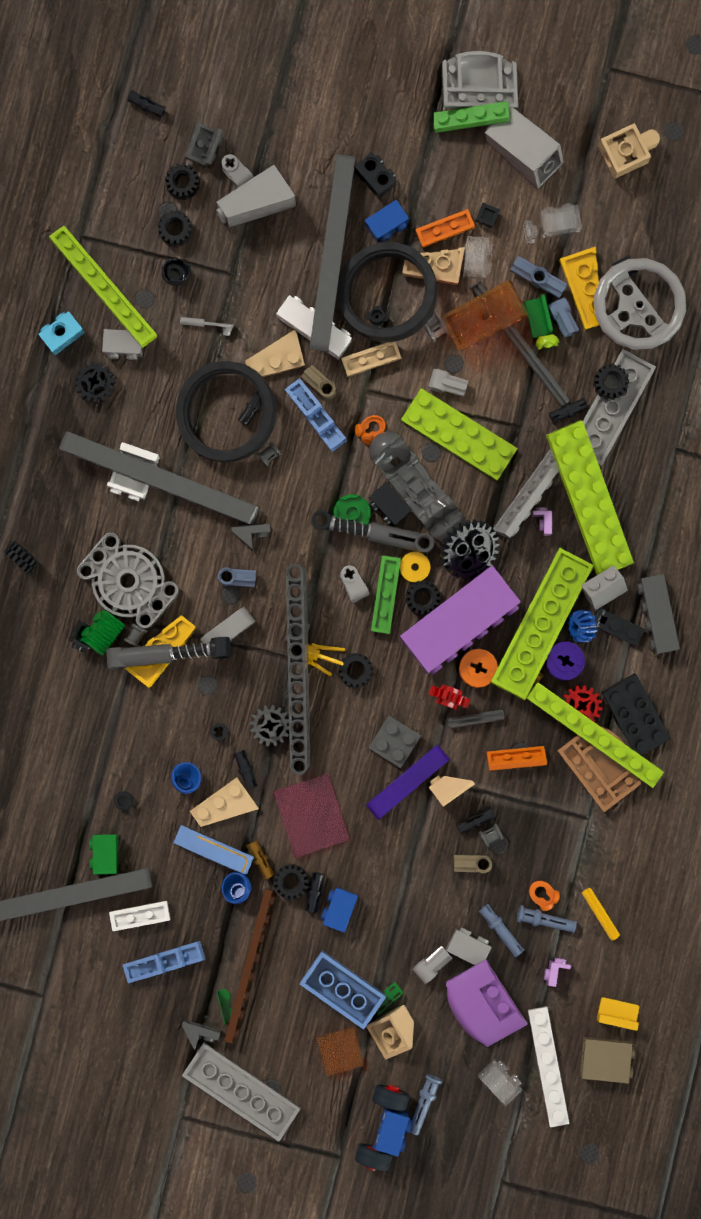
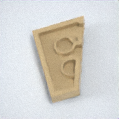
M296 329L245 361L246 365L256 370L262 377L305 367Z

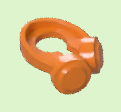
M377 415L365 418L361 424L355 426L356 436L361 437V441L364 444L370 445L375 436L384 432L385 421ZM376 422L379 425L378 431L366 433L369 423Z
M536 881L530 886V897L540 906L542 911L551 910L554 904H557L559 901V891L554 890L548 883ZM541 886L546 889V894L550 897L549 901H546L543 897L538 898L535 895L537 887Z

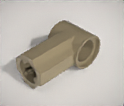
M313 365L308 367L301 378L317 391L324 400L334 399L337 393L335 384L328 380ZM327 386L333 388L330 394H324L323 389Z
M454 855V872L487 873L492 868V860L487 855ZM479 860H488L489 866L486 869H481L478 866Z

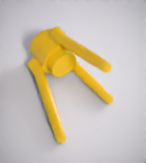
M314 643L312 645L308 644V664L328 676H332V673L314 661L320 658L335 664H344L342 661L320 654V650L317 649L345 652V648L323 646Z

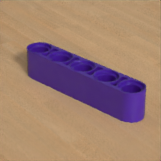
M437 744L368 802L366 807L379 820L449 761L450 758Z

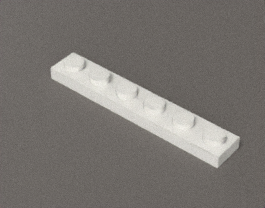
M545 1006L529 1009L528 1015L549 1126L569 1124L548 1008Z

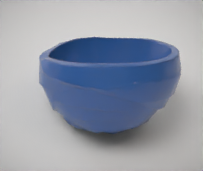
M189 762L176 765L171 773L172 785L182 794L196 791L201 783V773L197 766Z
M232 872L227 875L221 887L224 898L231 904H240L245 901L251 892L249 878L240 872Z

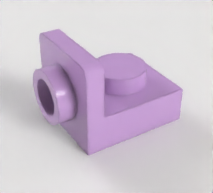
M536 508V511H532L531 517H543V520H539V531H543V536H551L552 511H547V508Z

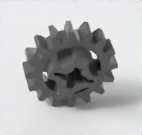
M265 705L264 711L257 709L259 714L252 715L255 721L250 722L251 725H254L250 732L256 733L253 737L254 739L260 738L259 744L266 741V746L268 747L270 742L277 746L278 740L283 743L282 737L289 736L286 733V730H289V726H287L289 719H285L287 712L281 714V707L275 710L274 705L271 706V709H268ZM271 713L279 715L281 719H273ZM264 715V722L258 725L259 719ZM269 720L272 723H279L273 727V731H270L268 728L262 729V727H265ZM283 726V731L277 737L276 731L279 727ZM259 732H267L270 739L263 737Z

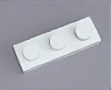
M167 901L109 912L112 931L171 920Z

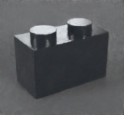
M387 482L369 497L371 501L369 505L374 511H380L384 515L382 519L389 526L392 524L396 527L412 512V509Z

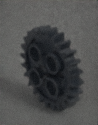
M474 519L472 523L466 520L465 525L460 522L459 528L453 527L454 532H448L449 538L443 539L446 545L440 546L444 551L440 553V556L443 558L441 563L457 579L462 577L466 580L467 576L473 579L474 574L479 576L481 570H486V566H492L490 561L496 560L493 555L499 553L496 547L500 546L497 542L499 537L495 534L496 531L482 520L478 522Z

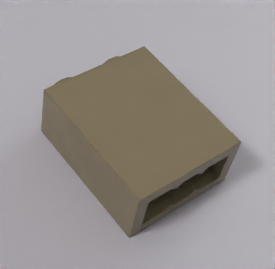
M583 1037L580 1077L582 1079L629 1084V1078L632 1079L633 1067L630 1065L631 1059H634L635 1047H632L630 1041Z

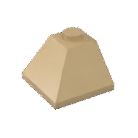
M438 775L430 781L431 785L428 788L440 805L444 807L475 783L471 780L448 776L440 777Z
M404 1005L387 1012L366 1026L385 1060L412 1048L414 1021Z

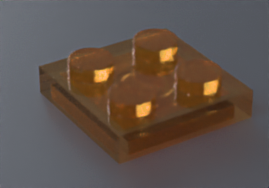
M354 1027L316 1037L327 1076L364 1066Z

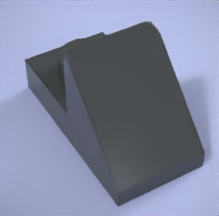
M270 524L231 527L232 533L252 550V535H256V538H265L267 534H271Z
M186 1019L182 1023V1027L194 1050L200 1035L203 1036L204 1040L214 1042V1040H219L222 1031Z

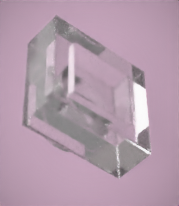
M532 220L524 221L523 230L527 244L534 243L536 236H538L537 226L533 225Z

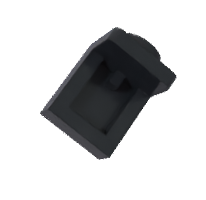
M78 620L68 641L73 643L71 647L81 652L83 649L89 651L90 647L80 640L84 629L90 626Z

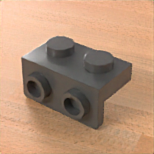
M197 122L184 158L203 167L213 164L216 158V148L222 141V129H213Z

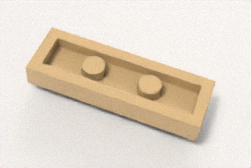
M395 341L343 357L341 360L347 377L400 360L401 355Z

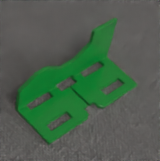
M395 982L384 990L387 998L384 999L379 1008L383 1005L385 1007L380 1011L377 1010V1015L403 994V991ZM395 986L396 988L390 992L389 989Z
M222 989L216 993L224 1024L226 1025L230 1021L233 1009L229 1005L230 993L226 989Z

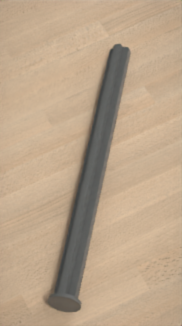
M482 280L474 283L469 289L475 292L559 405L563 407L564 404L569 403L570 399L482 285Z

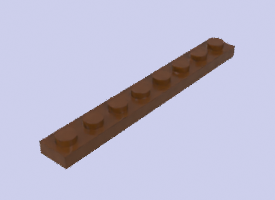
M269 888L264 890L224 1042L231 1044L233 1038H238L240 1030L237 1027L238 1019H243L245 1009L242 1008V1004L249 997L250 990L247 989L248 982H252L254 978L253 963H258L260 952L257 951L258 944H263L265 933L262 932L264 925H268L270 914L267 913L268 907L273 906L275 895L272 894L273 890Z

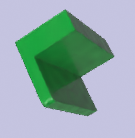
M545 294L540 295V298L525 301L524 305L532 339L551 335L553 327Z

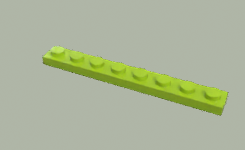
M62 226L49 236L51 242L141 348H144L157 338L154 330L65 226Z
M537 682L528 694L527 699L650 787L654 788L664 772L540 683Z

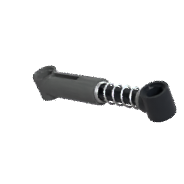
M324 510L315 512L311 518V524L317 530L333 531L335 529L339 530V532H347V534L362 535V538L367 536L368 541L420 553L429 552L434 546L432 536L427 533L414 532L374 522L366 525L363 522L357 523L355 520L353 522L348 521V519L343 520ZM319 515L326 518V524L323 526L316 523V517ZM396 536L412 539L414 542L396 539ZM421 538L428 540V547L426 549L419 546Z
M215 637L205 644L201 642V644L195 645L193 643V645L189 646L185 644V646L178 645V647H173L171 644L132 648L106 649L107 669L117 670L132 666L172 663L174 659H185V657L192 659L194 656L200 658L204 655L206 657L211 656L212 659L230 658V637Z

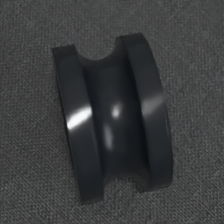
M217 723L212 726L210 734L213 739L221 741L228 736V729L225 725ZM216 727L219 729L223 727L222 732L224 735L222 737L220 735L218 737L215 736Z

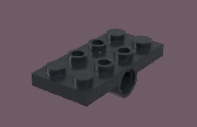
M633 673L601 692L613 714L614 721L621 732H623L630 748L639 755L643 756L670 740L637 674Z

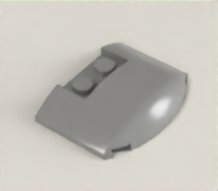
M485 51L459 53L448 61L445 59L442 62L444 107L460 109L508 101L509 107L518 108L516 62L512 61L511 64L503 59L502 55Z

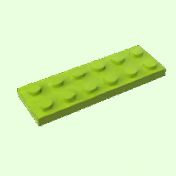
M422 388L401 419V422L498 481L518 449Z

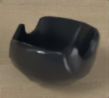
M170 259L162 266V278L171 286L178 287L184 285L190 278L191 266L187 265L183 259Z

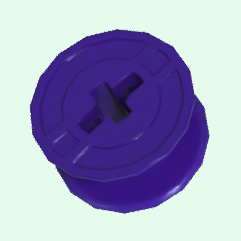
M560 642L552 646L545 660V667L548 673L553 678L561 681L577 677L585 665V657L582 650L571 642ZM560 656L561 658H565L566 656L568 658L567 661L571 663L572 666H569L567 664L564 666L561 665L562 660L558 659L557 657Z

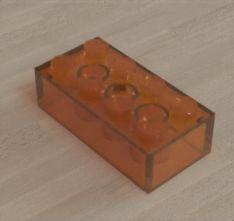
M507 280L444 314L441 318L458 351H463L527 317L529 314L512 281ZM484 313H489L487 320L483 318Z

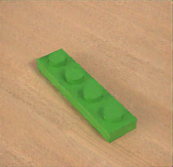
M508 101L434 112V129L436 133L510 122Z
M382 556L371 632L390 634L401 558Z

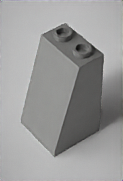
M510 106V122L490 124L485 132L487 142L539 189L564 163L561 146Z
M272 165L217 201L218 208L216 211L220 221L232 227L292 209L296 206V199L275 165Z

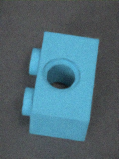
M68 311L58 315L56 321L51 325H45L40 330L39 336L52 353L57 355L85 332ZM59 328L65 329V333L62 336L56 335V331Z

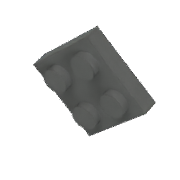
M388 715L368 748L401 768L421 735Z

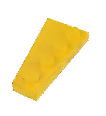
M595 246L560 258L559 260L585 331L600 326L594 313V294L599 283Z
M181 615L164 628L160 634L150 639L144 646L171 644L173 647H178V645L184 646L197 627ZM169 663L132 666L124 669L148 688H151Z

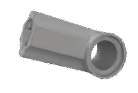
M433 369L428 388L436 392L444 393L445 391L464 397L468 380L451 376L443 370Z
M441 945L429 957L422 959L412 970L424 984H427L452 957Z

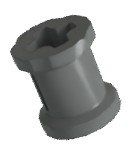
M272 442L261 453H257L266 466H269V462L275 457L282 455Z
M132 623V629L124 641L140 647L139 643L143 635L147 634L148 631Z
M494 824L492 828L484 832H479L486 848L489 847V844L499 839H504L497 824Z

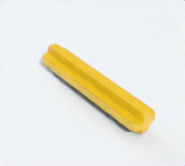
M591 888L585 889L582 895L612 941L617 939L620 934Z

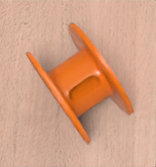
M474 649L466 653L460 660L459 675L463 682L471 687H485L490 684L498 665L493 654L487 650ZM480 663L481 668L486 670V673L481 671L475 673L476 669L471 667L470 664L478 665Z

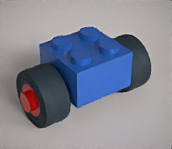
M378 1084L375 1087L372 1101L384 1107L375 1145L359 1144L355 1156V1161L369 1170L388 1171L392 1155L398 1157L399 1152L404 1151L406 1144L404 1134L405 1132L409 1133L412 1122L408 1111H406L410 1095L400 1090L399 1087L391 1084L388 1086Z

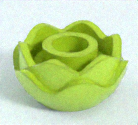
M554 334L541 336L536 341V347L538 349L550 348L551 346L556 347L560 342Z

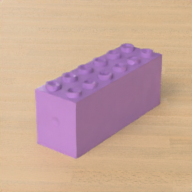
M492 565L400 635L399 639L426 674L431 672L433 675L442 668L441 663L445 660L449 663L456 658L458 650L465 651L473 644L471 640L475 637L479 640L489 632L487 630L488 627L492 626L495 628L504 620L502 617L505 614L509 617L519 609L517 605L520 603V600Z

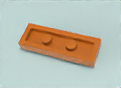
M466 209L417 228L415 232L421 247L424 248L474 229L475 225L469 210Z
M544 746L487 751L489 771L547 765Z

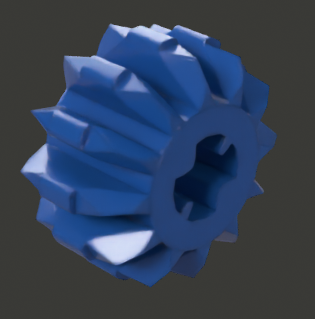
M578 610L569 615L570 621L567 622L569 625L568 630H570V637H573L574 642L585 643L592 641V638L596 637L595 632L598 631L596 628L597 623L591 611Z

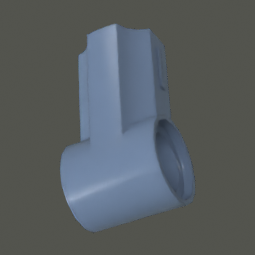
M564 297L547 305L550 317L553 321H556L564 338L579 331L571 315V308Z
M227 567L219 571L218 581L222 586L255 587V570H240ZM228 572L232 575V579L229 582H225L222 580L221 575Z

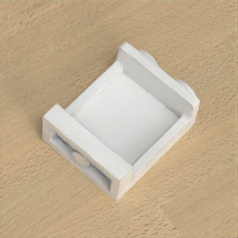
M123 442L121 443V453L157 467L160 458L158 454ZM113 472L110 482L107 483V486L111 488L110 492L121 495V493L128 494V498L139 501V499L145 500L149 485Z

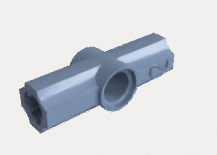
M520 256L517 257L510 269L512 273L530 282L533 287L540 288L560 299L568 285L549 274L545 268L537 267ZM541 274L544 280L537 281L534 275Z

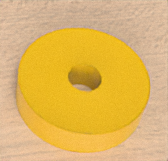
M410 552L400 562V573L409 582H420L426 579L430 572V562L420 552ZM417 564L419 569L414 571L411 566Z

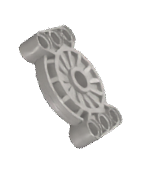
M114 533L105 534L77 568L80 578L85 581L92 580L93 593L104 609L120 617H136L138 626L143 629H151L176 600L180 592L179 587L175 583L165 582L164 570L159 560L151 552L136 545H121L120 538ZM112 537L116 538V544L113 547H108L107 540ZM128 549H137L140 551L137 553L134 551H128ZM98 552L104 554V558L100 562L95 561V554ZM147 553L154 560L150 561L147 557L144 556V554ZM156 565H158L160 569L161 576H158V572L155 568ZM85 567H90L92 570L91 574L87 577L83 576L82 570ZM124 575H133L135 577V583L132 587H123L122 577ZM168 586L175 587V593L171 596L165 593ZM96 587H99V591L102 595L101 597H99ZM158 600L162 601V609L158 611L154 610V602ZM107 601L113 606V609H109L103 602ZM118 610L128 611L129 614H121V613H118L117 611H118ZM145 615L150 616L151 619L148 625L141 624V618Z

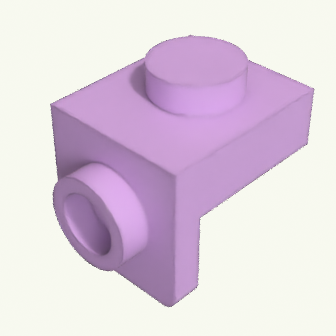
M555 958V961L550 960L549 969H545L544 980L547 981L546 984L548 986L556 987L559 968H571V965L566 963V959Z

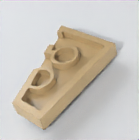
M465 247L456 250L447 249L441 250V252L420 253L432 267L436 282L458 285ZM407 260L404 261L403 276L424 279L422 273L414 264Z
M235 778L190 810V813L200 827L257 810L259 807L239 779Z

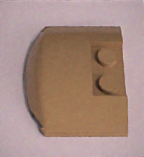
M601 727V728H603L604 730H606L608 733H610L611 735H613L615 738H617L618 740H620L621 742H623V741H622L617 735H615L612 731H610L609 729H606V728H604V727ZM579 735L557 750L564 762L603 812L607 811L641 785V780H638L635 775Z

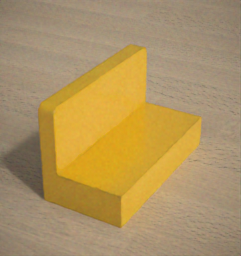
M602 997L597 1021L637 1031L639 1025L637 1022L639 1006Z

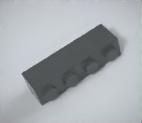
M664 574L640 579L639 584H637V591L639 595H642L643 599L641 610L643 614L646 613L647 621H645V628L647 633L650 632L651 640H649L650 650L654 651V655L680 650Z

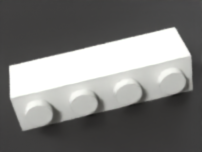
M289 295L276 313V316L292 329H296L305 338L311 340L315 309L313 307L307 308L303 305L304 302L296 296L293 298ZM332 322L330 344L327 353L339 360L351 344L352 338L348 331L343 328L339 330L334 326L335 323Z

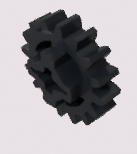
M92 361L90 367L85 363L84 370L78 369L81 374L75 375L78 381L74 382V385L79 387L76 389L77 394L82 393L81 399L87 397L88 403L92 399H94L96 404H98V399L105 402L106 395L111 397L109 391H115L112 384L116 383V380L111 379L114 376L113 372L108 373L110 368L108 366L103 368L101 362L96 366L95 362ZM102 373L106 375L107 382L102 380ZM97 379L99 384H95L93 386L91 384V381H95ZM83 383L88 386L87 392L83 388Z

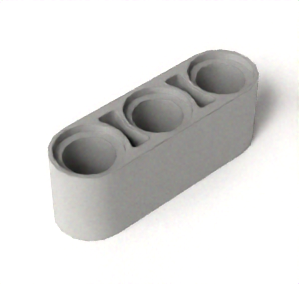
M244 606L205 634L200 640L205 644L210 642L211 638L230 637L231 642L251 627L256 620Z

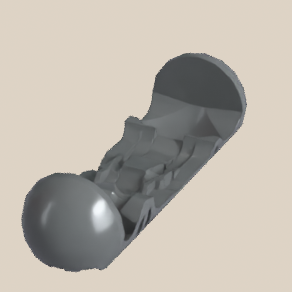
M386 431L374 437L369 447L371 460L378 466L397 492L406 500V503L433 538L439 543L446 544L443 539L449 538L447 533H453V527L458 529L460 522L463 525L466 524L464 514L462 515L451 498L430 478L428 472L418 461L416 454L406 446L400 434ZM398 457L401 463L393 467L391 461Z

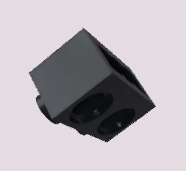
M371 152L354 166V172L372 193L380 199L396 186V175L391 169L387 170L383 165L384 161L379 155L375 156ZM372 164L376 168L373 171H369L365 167ZM384 178L388 183L381 185L378 183V180Z

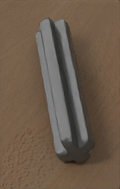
M503 710L448 718V727L456 728L503 720L504 712Z

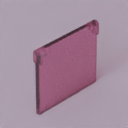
M328 774L273 791L292 846L294 858H299L302 855L350 840Z

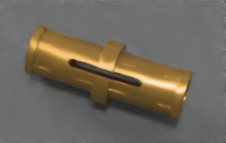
M258 840L246 845L254 857L253 863L257 865L263 879L266 880L274 876L275 873L267 861L268 856L264 855Z

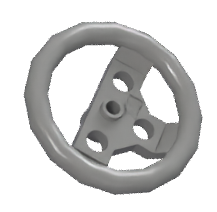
M648 258L627 259L612 266L599 280L594 294V313L602 331L616 344L633 350L652 349L669 341L681 328L686 314V294L678 276L664 264ZM647 270L658 274L669 284L675 303V310L669 324L663 322L629 277L628 271ZM610 285H612L614 292L619 297L618 308L612 314L607 315L605 298ZM623 287H630L632 294L629 296L624 295L622 292ZM620 313H626L628 315V321H620L618 315ZM653 317L655 324L653 326L647 325L645 318ZM627 326L641 327L650 337L634 338L622 334L620 331Z

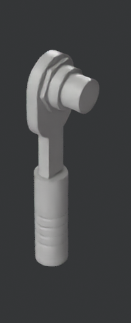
M181 317L180 319L181 325L222 327L223 335L226 336L231 335L232 328L234 327V324L206 322L205 319Z

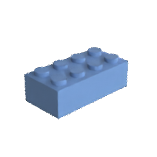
M321 950L299 983L363 1030L386 998V994L323 950Z

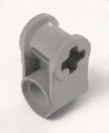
M226 155L222 159L223 172L236 188L254 178L253 174L234 155ZM227 163L234 164V167L229 166L227 168Z
M434 309L432 316L423 326L433 343L439 336L449 333L447 325Z
M345 566L340 572V578L352 603L369 596V590L354 566ZM346 570L354 572L351 580L349 577H344Z

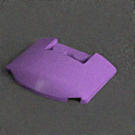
M486 959L446 982L447 998L453 1015L461 1027L472 1038L488 1047L527 1025L526 1020Z

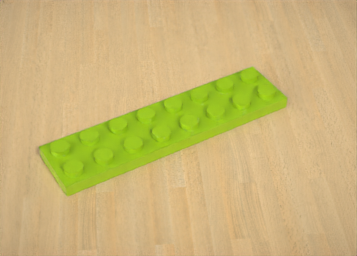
M583 420L547 434L546 437L596 574L602 573L613 565L619 570L633 564L631 553Z
M561 548L558 549L490 683L524 701L526 700L582 589L581 585L586 582L594 565Z

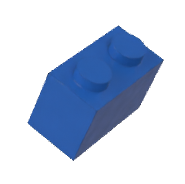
M395 200L367 218L365 226L376 243L380 241L386 242L392 237L391 234L396 231L401 232L407 228L409 218L398 201Z
M336 887L335 891L331 890L327 901H330L329 908H324L321 919L324 920L323 925L345 933L358 894Z

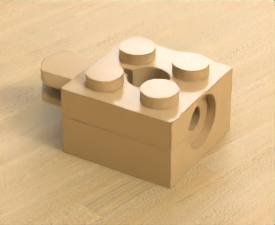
M634 123L601 138L598 147L613 178L616 179L648 164L651 158L649 150L657 147L660 137L657 131L653 129L640 134Z

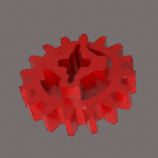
M441 684L440 688L431 685L428 695L436 698V703L457 710L458 706L468 708L470 699L462 696L463 691Z
M583 685L581 690L579 686H575V691L568 689L569 696L563 695L566 703L569 704L570 700L573 701V708L575 709L579 706L578 702H587L584 706L585 710L581 709L578 711L594 723V717L600 718L597 712L603 710L602 707H598L602 700H597L599 693L593 694V688L587 691L586 685ZM578 693L587 694L588 697L581 698ZM591 703H594L593 712L590 711Z

